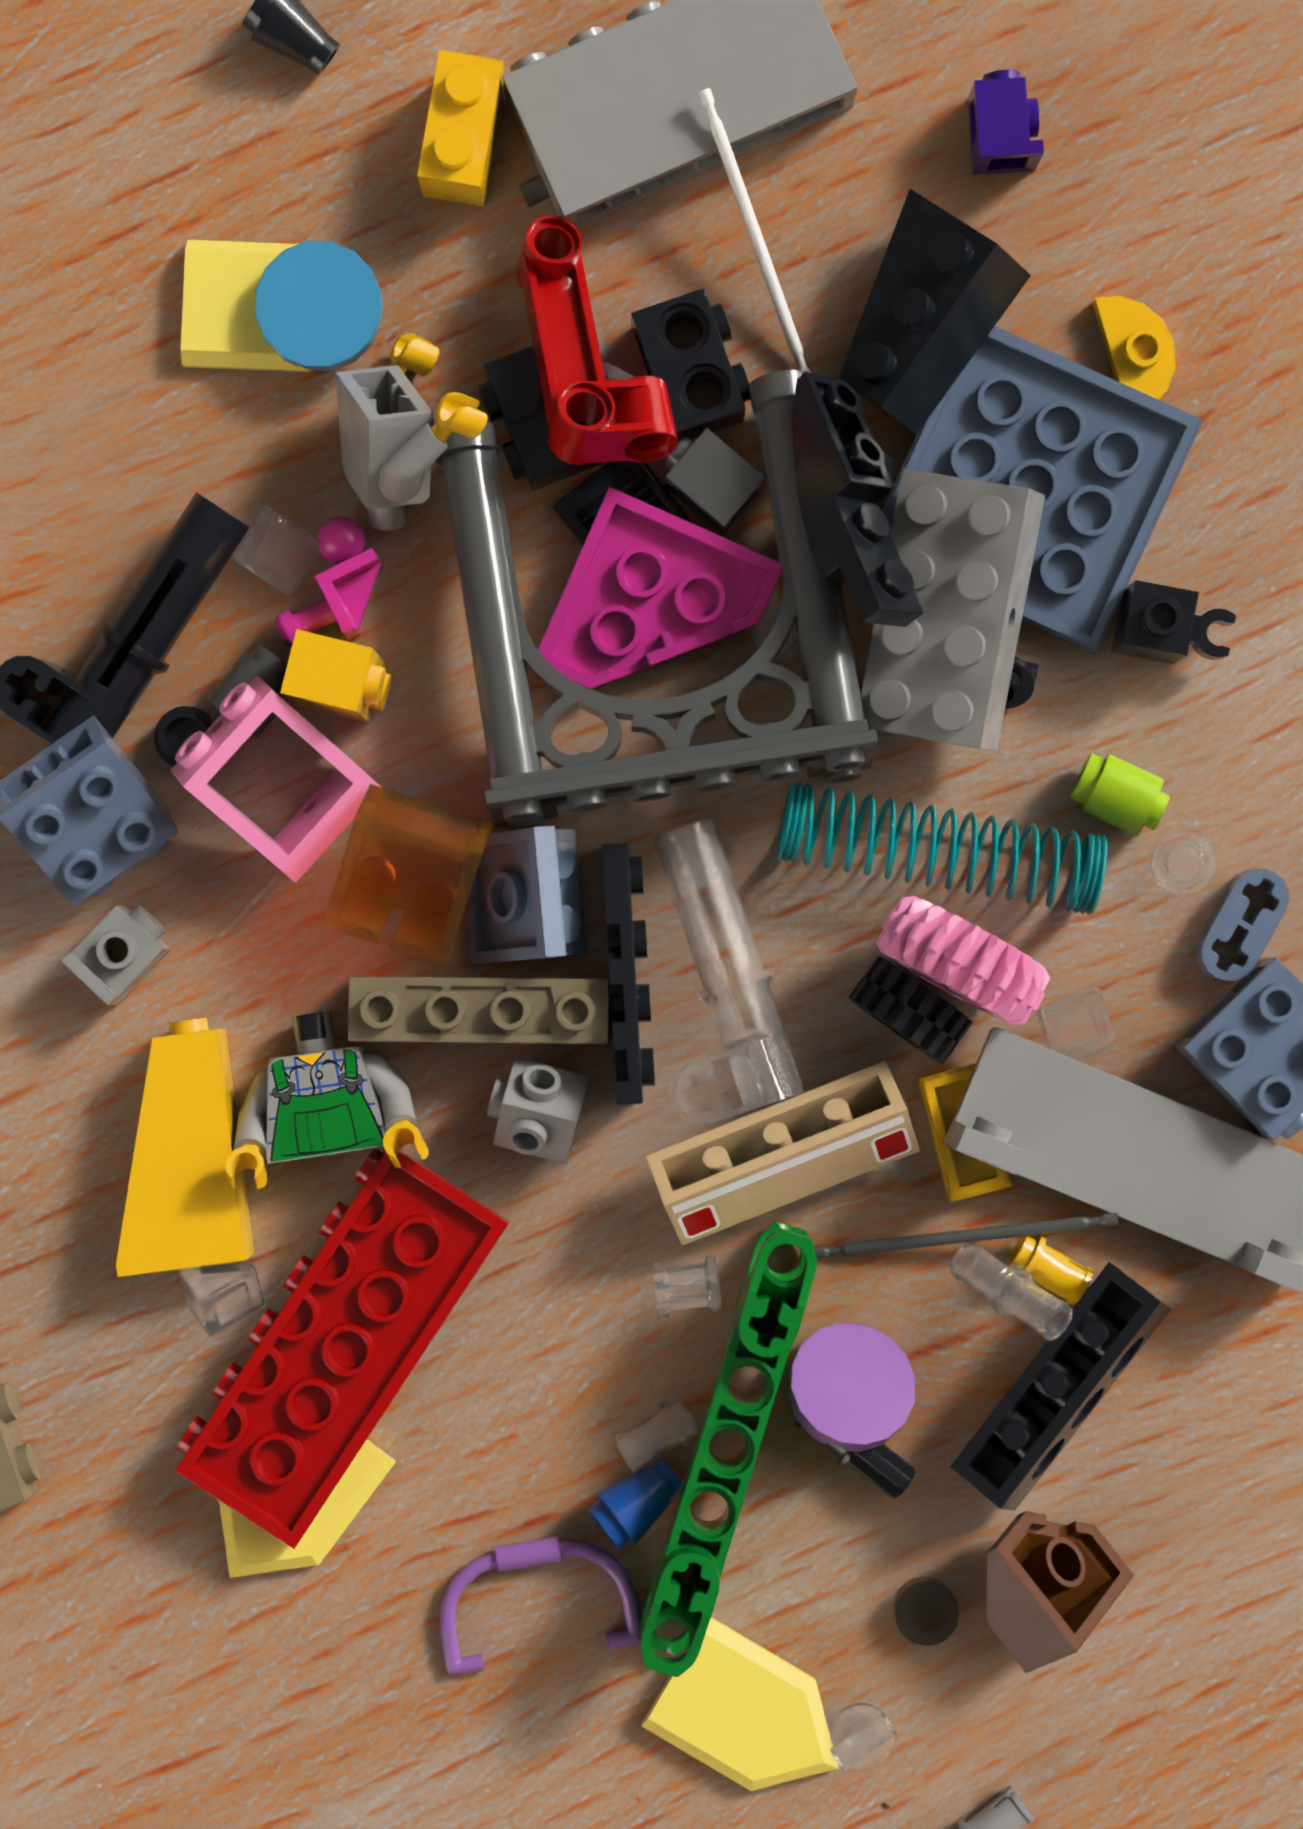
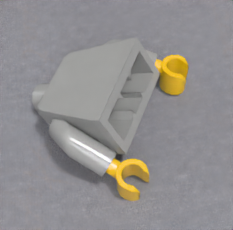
M413 333L400 335L395 340L391 351L392 362L389 366L380 365L376 368L336 372L344 475L365 508H367L368 525L377 530L387 531L403 527L405 524V505L424 503L430 497L431 464L449 447L446 440L453 432L466 438L474 439L484 430L488 419L485 412L477 410L480 404L479 400L459 392H450L441 398L436 411L437 422L433 425V412L405 376V373L409 370L423 377L428 375L436 364L439 349L430 341Z

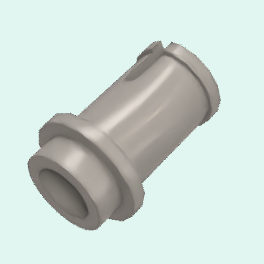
M1009 1785L1005 1789L1006 1791L967 1822L963 1817L958 1819L957 1822L960 1826L958 1829H1022L1027 1824L1033 1823L1036 1819Z

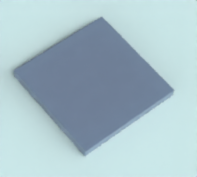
M994 326L917 433L902 468L1030 488L1044 494L1045 501L1022 622L1085 651L1096 654L1203 420ZM902 468L894 484V489L891 490L882 510L889 521L890 529L893 523Z

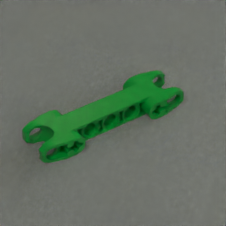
M775 1220L761 1232L754 1244L736 1301L735 1315L668 1534L661 1547L642 1610L641 1652L645 1666L648 1669L678 1678L693 1665L699 1655L719 1593L720 1576L790 1348L797 1337L816 1273V1252L812 1239L808 1237L806 1229ZM793 1244L801 1250L797 1267L786 1273L770 1269L767 1265V1260L772 1250L779 1245ZM767 1308H771L776 1314L778 1324L768 1322L764 1331H758L753 1317L763 1318ZM745 1366L754 1367L765 1376L761 1391L755 1396L748 1398L733 1394L728 1387L732 1373L738 1368ZM732 1429L741 1433L746 1439L742 1453L731 1459H721L715 1456L709 1448V1443L717 1432ZM715 1492L722 1496L727 1502L724 1513L719 1518L711 1521L697 1518L691 1512L690 1505L699 1494ZM689 1563L699 1564L700 1566L692 1567L688 1581L680 1578L679 1572H685ZM668 1621L677 1622L686 1628L681 1635L674 1638L663 1637L655 1629L660 1624ZM688 1648L683 1655L674 1659L664 1658L654 1650L657 1649L678 1656Z

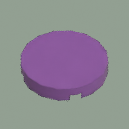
M841 1322L820 1328L801 1344L789 1368L787 1398L795 1419L812 1438L825 1445H828L830 1442L835 1446L845 1447V1451L861 1452L882 1446L900 1431L906 1423L915 1403V1376L907 1355L888 1335L868 1325Z

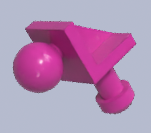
M339 516L331 518L321 526L318 532L317 544L320 553L328 561L337 564L315 575L325 598L295 613H292L290 609H286L277 614L275 625L286 646L292 647L296 629L313 633L337 621L342 633L349 641L360 636L359 628L379 570L383 569V566L373 548L363 552L365 546L364 532L357 522L348 517Z

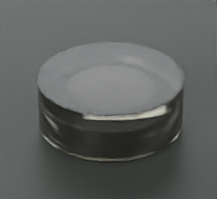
M931 1577L912 1579L900 1588L895 1597L893 1612L896 1623L901 1633L913 1643L925 1646L936 1645L946 1640L954 1632L959 1620V1608L952 1591L942 1581Z

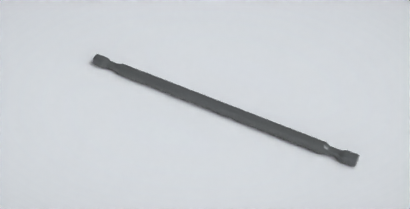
M1109 1213L1093 1218L1082 1216L850 1242L833 1247L825 1245L814 1246L817 1259H822L838 1254L849 1256L1083 1230L1090 1226H1119L1117 1213Z

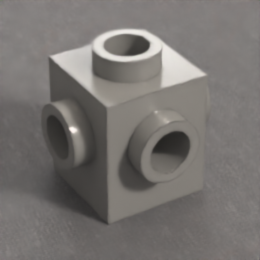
M515 1057L508 1082L496 1079L489 1102L487 1116L498 1119L493 1145L511 1149L521 1154L534 1155L567 1164L590 1076Z

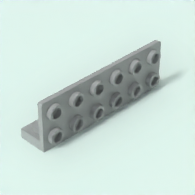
M993 1027L990 1029L943 1144L992 1166L1030 1179L1109 1213H1117L1121 1218L1303 1294V1154L1001 1028Z

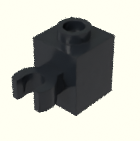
M1135 580L1126 588L1121 599L1111 652L1174 664L1187 656L1189 645H1192L1196 653L1203 658L1209 660L1223 659L1229 655L1230 648L1212 644L1207 637V629L1210 624L1231 626L1235 623L1236 615L1225 609H1212L1201 616L1195 615L1199 592Z

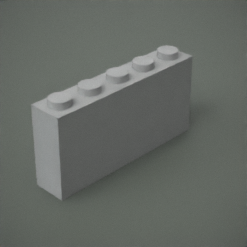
M675 0L663 6L661 2L653 1L634 9L627 15V22L604 31L602 27L598 26L578 33L568 42L569 47L549 56H545L544 52L529 54L516 61L510 67L511 72L502 76L505 98L538 172L545 183L558 216L571 221L577 228L723 164L709 126V116L698 95L699 91L710 88L717 116L723 123L734 157L738 158L852 108L858 89L819 0Z

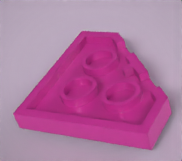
M609 487L538 650L554 668L572 681L589 689L597 688L759 625L782 574L780 562Z

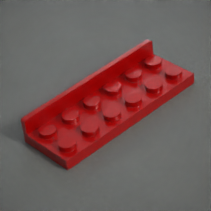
M403 1147L398 1153V1160L401 1164L400 1168L394 1167L386 1152L384 1154L377 1148L372 1149L353 1178L363 1185L362 1189L350 1207L341 1201L337 1202L318 1231L320 1235L328 1239L315 1260L304 1254L282 1286L290 1291L292 1295L279 1314L270 1308L265 1311L247 1341L256 1346L255 1351L243 1368L235 1362L230 1364L211 1393L221 1400L220 1404L208 1422L197 1415L176 1446V1449L184 1453L185 1457L175 1472L293 1549H295L509 1224L507 1219L405 1153Z

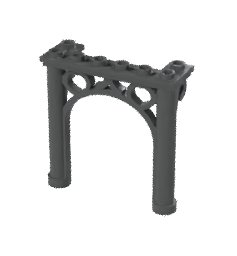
M784 370L769 373L756 378L748 386L752 411L756 418L783 578V599L776 622L760 648L733 673L703 689L670 698L629 699L602 694L572 681L543 657L530 638L522 616L497 456L499 454L495 425L487 422L481 434L474 439H469L453 432L446 440L449 447L436 459V463L442 465L444 469L491 776V790L485 791V797L496 828L507 826L508 831L546 826L545 820L559 818L557 806L568 804L570 812H585L607 806L606 798L632 794L633 801L635 802L655 801L671 796V787L697 783L698 791H717L735 786V777L761 773L763 781H780L799 776L801 774L800 767L803 766L807 767L808 778L823 776L824 783L835 784L856 780L862 777L861 769L871 768L878 738L876 729L869 730L867 719L864 718L842 586L838 582L821 580L805 531L796 486L793 454L796 379L807 371ZM794 623L796 625L805 682L793 671L773 664V661L785 645ZM526 666L548 689L560 696L557 701L543 712L538 724H535ZM757 679L786 688L792 694L795 707L792 714L783 721L756 725L743 718L737 703L741 695ZM726 701L724 714L728 725L742 739L690 747L695 731L703 723L715 719V711L712 707ZM577 708H581L603 720L608 728V736L605 743L595 751L589 753L581 752L576 755L565 754L559 751L552 743V731L555 725ZM807 714H811L813 727L799 729ZM681 717L676 730L666 721L667 719ZM618 719L632 720V732H644L655 737L665 751L613 759L621 746L622 728ZM540 757H544L555 768L542 770Z

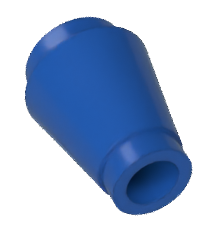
M660 1458L653 1465L650 1464L596 1493L599 1500L587 1510L610 1541L620 1550L629 1541H632L635 1545L673 1502L676 1495L680 1493L683 1483L667 1462Z

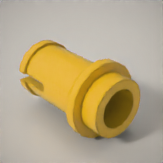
M1038 1234L1035 1237L1031 1235L1021 1236L1012 1248L1006 1263L1008 1267L1015 1270L1014 1277L1019 1281H1023L1027 1277L1065 1299L1070 1305H1075L1080 1300L1093 1276L1091 1268L1082 1266L1046 1245V1237L1042 1234Z

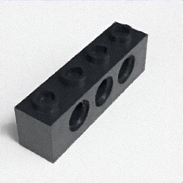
M1108 1262L955 1459L950 1468L998 1508L1015 1511L1170 1312L1171 1308L1121 1269Z

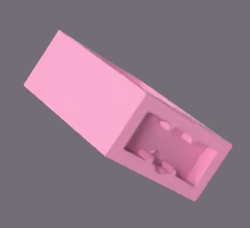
M256 675L249 684L241 683L229 692L220 705L219 712L221 715L205 733L197 731L182 744L175 756L177 763L170 771L187 791L296 883L382 787ZM272 712L336 768L331 776L273 839L208 784L212 777Z

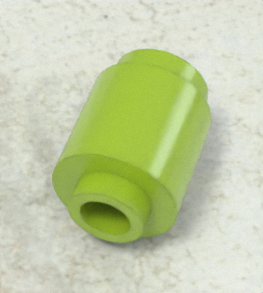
M1090 753L1075 781L1069 799L1082 804V812L1134 836H1138L1144 826L1155 830L1165 812L1170 795L1161 792L1164 778L1109 753L1105 758Z

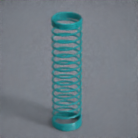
M795 781L789 785L778 843L777 859L779 862L781 860L785 862L790 860L791 863L797 861L807 810L803 863L805 866L810 864L821 818L828 799V821L823 862L825 869H828L831 865L840 825L849 800L844 871L846 873L851 869L861 825L869 804V829L864 874L866 877L870 875L880 832L890 806L889 838L884 873L886 880L891 878L901 832L910 810L909 848L904 879L906 883L911 881L920 839L930 814L931 832L925 885L927 887L931 885L941 839L948 819L951 816L950 856L945 883L947 891L952 887L960 846L971 819V854L965 888L967 894L972 892L981 846L990 823H992L991 863L985 892L987 897H990L993 893L1000 853L1008 830L1012 825L1013 850L1006 890L1007 901L1013 898L1019 860L1025 841L1032 829L1033 860L1026 894L1027 904L1029 905L1033 902L1040 860L1050 834L1053 833V869L1047 892L1046 906L1050 908L1054 904L1059 867L1069 839L1073 836L1074 868L1068 890L1066 909L1068 912L1073 909L1075 913L1080 911L1081 914L1091 915L1097 907L1104 882L1108 843L1104 834L1101 836L1098 833L1093 835L1091 832L1086 834L1080 847V838L1076 830L1073 829L1067 832L1060 845L1059 833L1055 826L1049 827L1040 841L1039 830L1036 824L1032 822L1026 826L1019 840V829L1014 819L1006 822L999 836L997 820L994 815L986 818L978 835V820L974 812H970L965 816L958 831L957 815L953 808L945 812L937 831L935 807L933 805L926 807L917 827L916 807L912 801L904 806L896 827V805L893 798L885 801L875 827L876 804L872 794L865 797L855 824V797L852 791L845 793L834 823L835 795L831 787L827 788L822 795L813 824V786L811 783L802 785L799 782L796 784Z

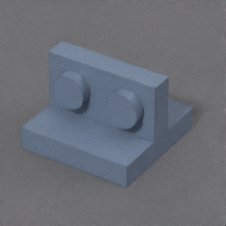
M538 826L459 839L470 965L586 955L575 828L555 829V826Z

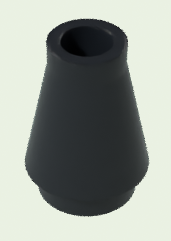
M255 0L242 22V25L253 33L251 40L308 67L317 75L324 71L341 45L325 31L300 0Z

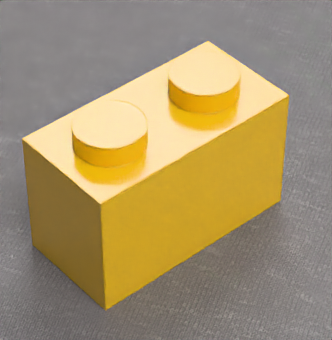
M439 50L417 173L423 197L485 207L505 96L502 76L505 75L503 60Z
M296 629L280 693L295 705L370 723L373 709L378 711L384 710L392 675L386 673L385 662L371 647Z

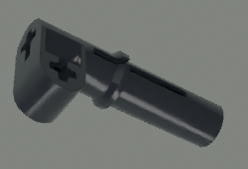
M196 492L111 625L104 622L100 625L98 629L100 642L78 676L74 677L58 665L44 659L32 656H15L6 660L0 666V709L50 744L56 742L93 715L109 735L114 738L153 676L165 673L170 665L164 659L250 527ZM25 678L35 679L36 688L43 693L59 696L65 685L70 687L46 725L41 722L51 706L44 702L27 699L28 692L21 687Z

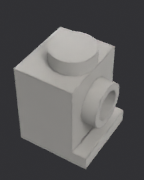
M116 905L61 962L107 1005H119L168 954L171 948L160 939L166 929L143 907L137 905L130 911L126 906ZM115 938L123 939L128 946L126 958L119 963L112 961L107 953L109 943Z

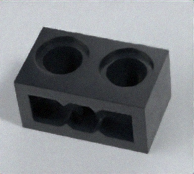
M702 288L631 313V328L648 376L660 378L667 384L678 443L686 435H689L692 439L699 437L706 428L714 432L744 421L746 411L744 402L751 400L748 387L749 381L741 363L731 366L723 342L732 340V335L721 303L710 306L706 292ZM677 323H690L699 330L702 338L692 348H676L666 338V333L670 327ZM709 382L720 390L722 400L711 409H699L689 402L686 393L696 383Z

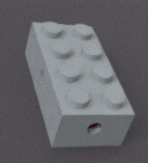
M902 468L890 535L903 565L913 577L914 591L924 613L907 627L874 624L861 692L864 718L867 719L869 729L980 750L998 749L1045 501L1044 494L1030 488Z

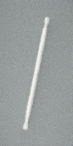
M710 88L699 91L698 95L709 116V126L791 355L795 358L799 370L811 373V370L805 363L801 342L723 123L717 116L713 95Z

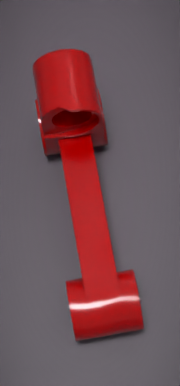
M552 215L537 218L531 222L525 234L517 266V280L523 289L549 426L547 442L551 451L560 460L574 465L617 461L646 463L667 457L678 447V437L667 384L655 376L606 380L581 257L582 236L578 228L565 218ZM573 420L582 421L584 423H587L589 426L580 425L574 422Z

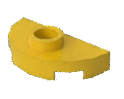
M1122 296L1095 298L1092 305L1114 380L1159 400L1168 390L1176 366L1174 341L1163 319L1144 303Z

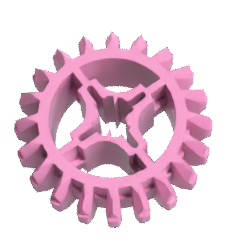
M916 896L901 898L895 909L890 910L881 926L883 931L876 944L881 953L888 959L948 994L1010 1025L1026 1024L1032 1011H1037L1045 996L1043 991L1050 977L1042 964L1034 961L1032 957L1022 953L1016 947L1004 942L997 936L924 899H919Z

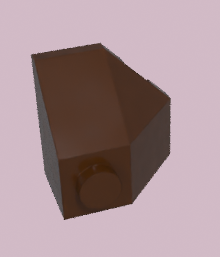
M1025 1511L1016 1516L987 1552L986 1623L1024 1672L1028 1673L1076 1653L1134 1575L1095 1525L1077 1521L1065 1525L1047 1521L1046 1515Z

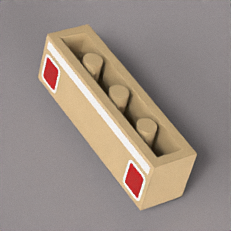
M883 1061L646 1156L665 1210L683 1246L920 1151L908 1109L886 1061Z

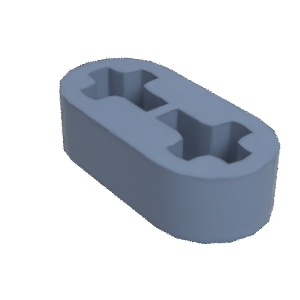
M1266 869L1247 870L1237 875L1228 885L1203 930L1195 949L1196 962L1201 971L1209 978L1218 981H1238L1248 976L1256 966L1286 912L1289 903L1288 888L1284 880L1275 872ZM1263 881L1268 885L1265 890V896L1272 901L1271 907L1269 909H1256L1247 923L1242 920V917L1249 906L1250 900L1242 894L1245 886L1256 887ZM1237 928L1243 932L1235 944L1234 950L1242 956L1241 961L1238 965L1226 964L1220 970L1216 966L1219 955L1211 950L1212 945L1215 941L1227 942Z

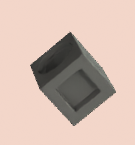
M708 428L702 432L696 441L689 435H686L663 464L670 470L665 476V488L722 536L763 489L766 478Z

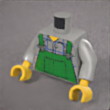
M330 1011L293 1016L292 1020L298 1054L269 1059L268 1068L256 1074L238 1115L234 1150L226 1158L225 1171L229 1186L235 1189L236 1175L244 1169H254L256 1188L262 1189L267 1183V1173L263 1160L265 1153L267 1164L384 1147L394 1167L400 1168L401 1164L398 1160V1153L403 1146L415 1144L422 1160L428 1157L429 1149L417 1128V1120L409 1087L381 1055L367 1053L363 1044L335 1048Z

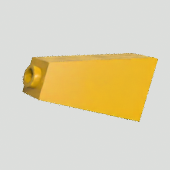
M207 1018L169 1022L170 1035L152 1038L116 1260L117 1277L245 1261L255 1254L244 1170L236 1175L235 1189L229 1186L225 1171L226 1158L234 1150L238 1122L226 1028L209 1030Z

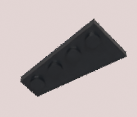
M628 843L602 844L606 924L609 943V978L613 1011V1050L617 1080L615 1082L616 1104L643 1103L642 1086H655L653 1047L640 1048L639 1022H651L649 984H636L635 959L648 958L645 920H633L631 895L644 894L642 856L629 857Z

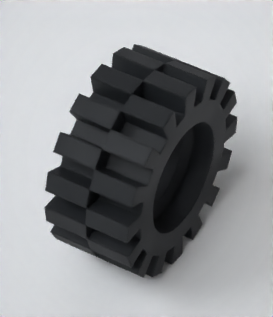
M877 956L848 997L877 1021L942 1065L973 1023L956 1007L942 999L940 995L881 956Z

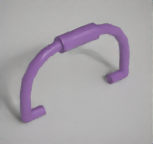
M555 1536L496 1546L495 1552L470 1561L451 1579L441 1601L440 1634L447 1671L452 1675L485 1670L482 1654L466 1657L460 1656L456 1633V1606L464 1588L479 1574L495 1568L502 1572L561 1562L562 1557H583L601 1565L616 1582L622 1598L627 1626L625 1630L606 1633L608 1649L641 1643L640 1607L638 1596L628 1571L610 1552L586 1541H559V1537Z

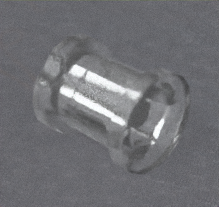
M715 1255L705 1256L702 1263L665 1267L662 1261L652 1262L659 1320L668 1319L672 1311L709 1307L712 1313L722 1312Z

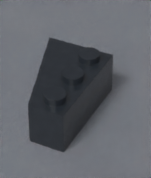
M909 189L838 378L848 380L849 384L860 395L917 435L1031 275L996 242L912 189Z

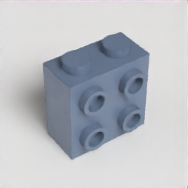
M94 715L0 780V821L73 906L88 896H96L106 891L115 882L118 875L141 859H150L159 854L166 847L169 840L179 833L166 804Z
M1262 958L1249 975L1233 986L1173 1047L1260 1137L1275 1140L1278 1136L1282 1135L1285 1139H1288L1303 1128V984L1277 958Z

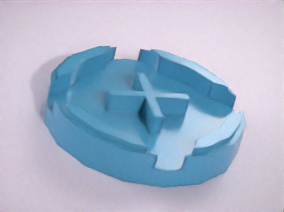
M306 241L283 250L265 268L256 288L255 316L266 342L284 361L306 369H315V371H333L356 362L373 345L379 332L383 313V296L373 270L355 251L332 241Z

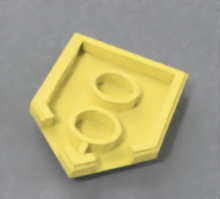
M187 240L184 261L181 360L183 367L310 372L313 370L301 366L298 367L284 361L266 342L255 316L256 288L265 268L283 250L298 244Z
M367 1439L295 1549L219 1500L229 1578L319 1565L396 1461Z
M712 1617L696 1661L678 1678L671 1675L668 1677L641 1723L643 1728L750 1791L838 1769L816 1679Z

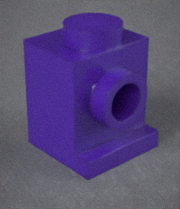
M997 70L989 72L983 76V80L974 81L967 100L973 175L1035 171L1044 153L1043 140L1030 141V138L1038 137L1039 106L1037 98H1027L1026 77H1021L1019 71Z

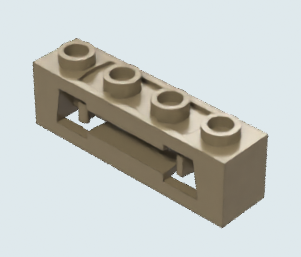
M349 976L348 1041L608 1044L609 979Z

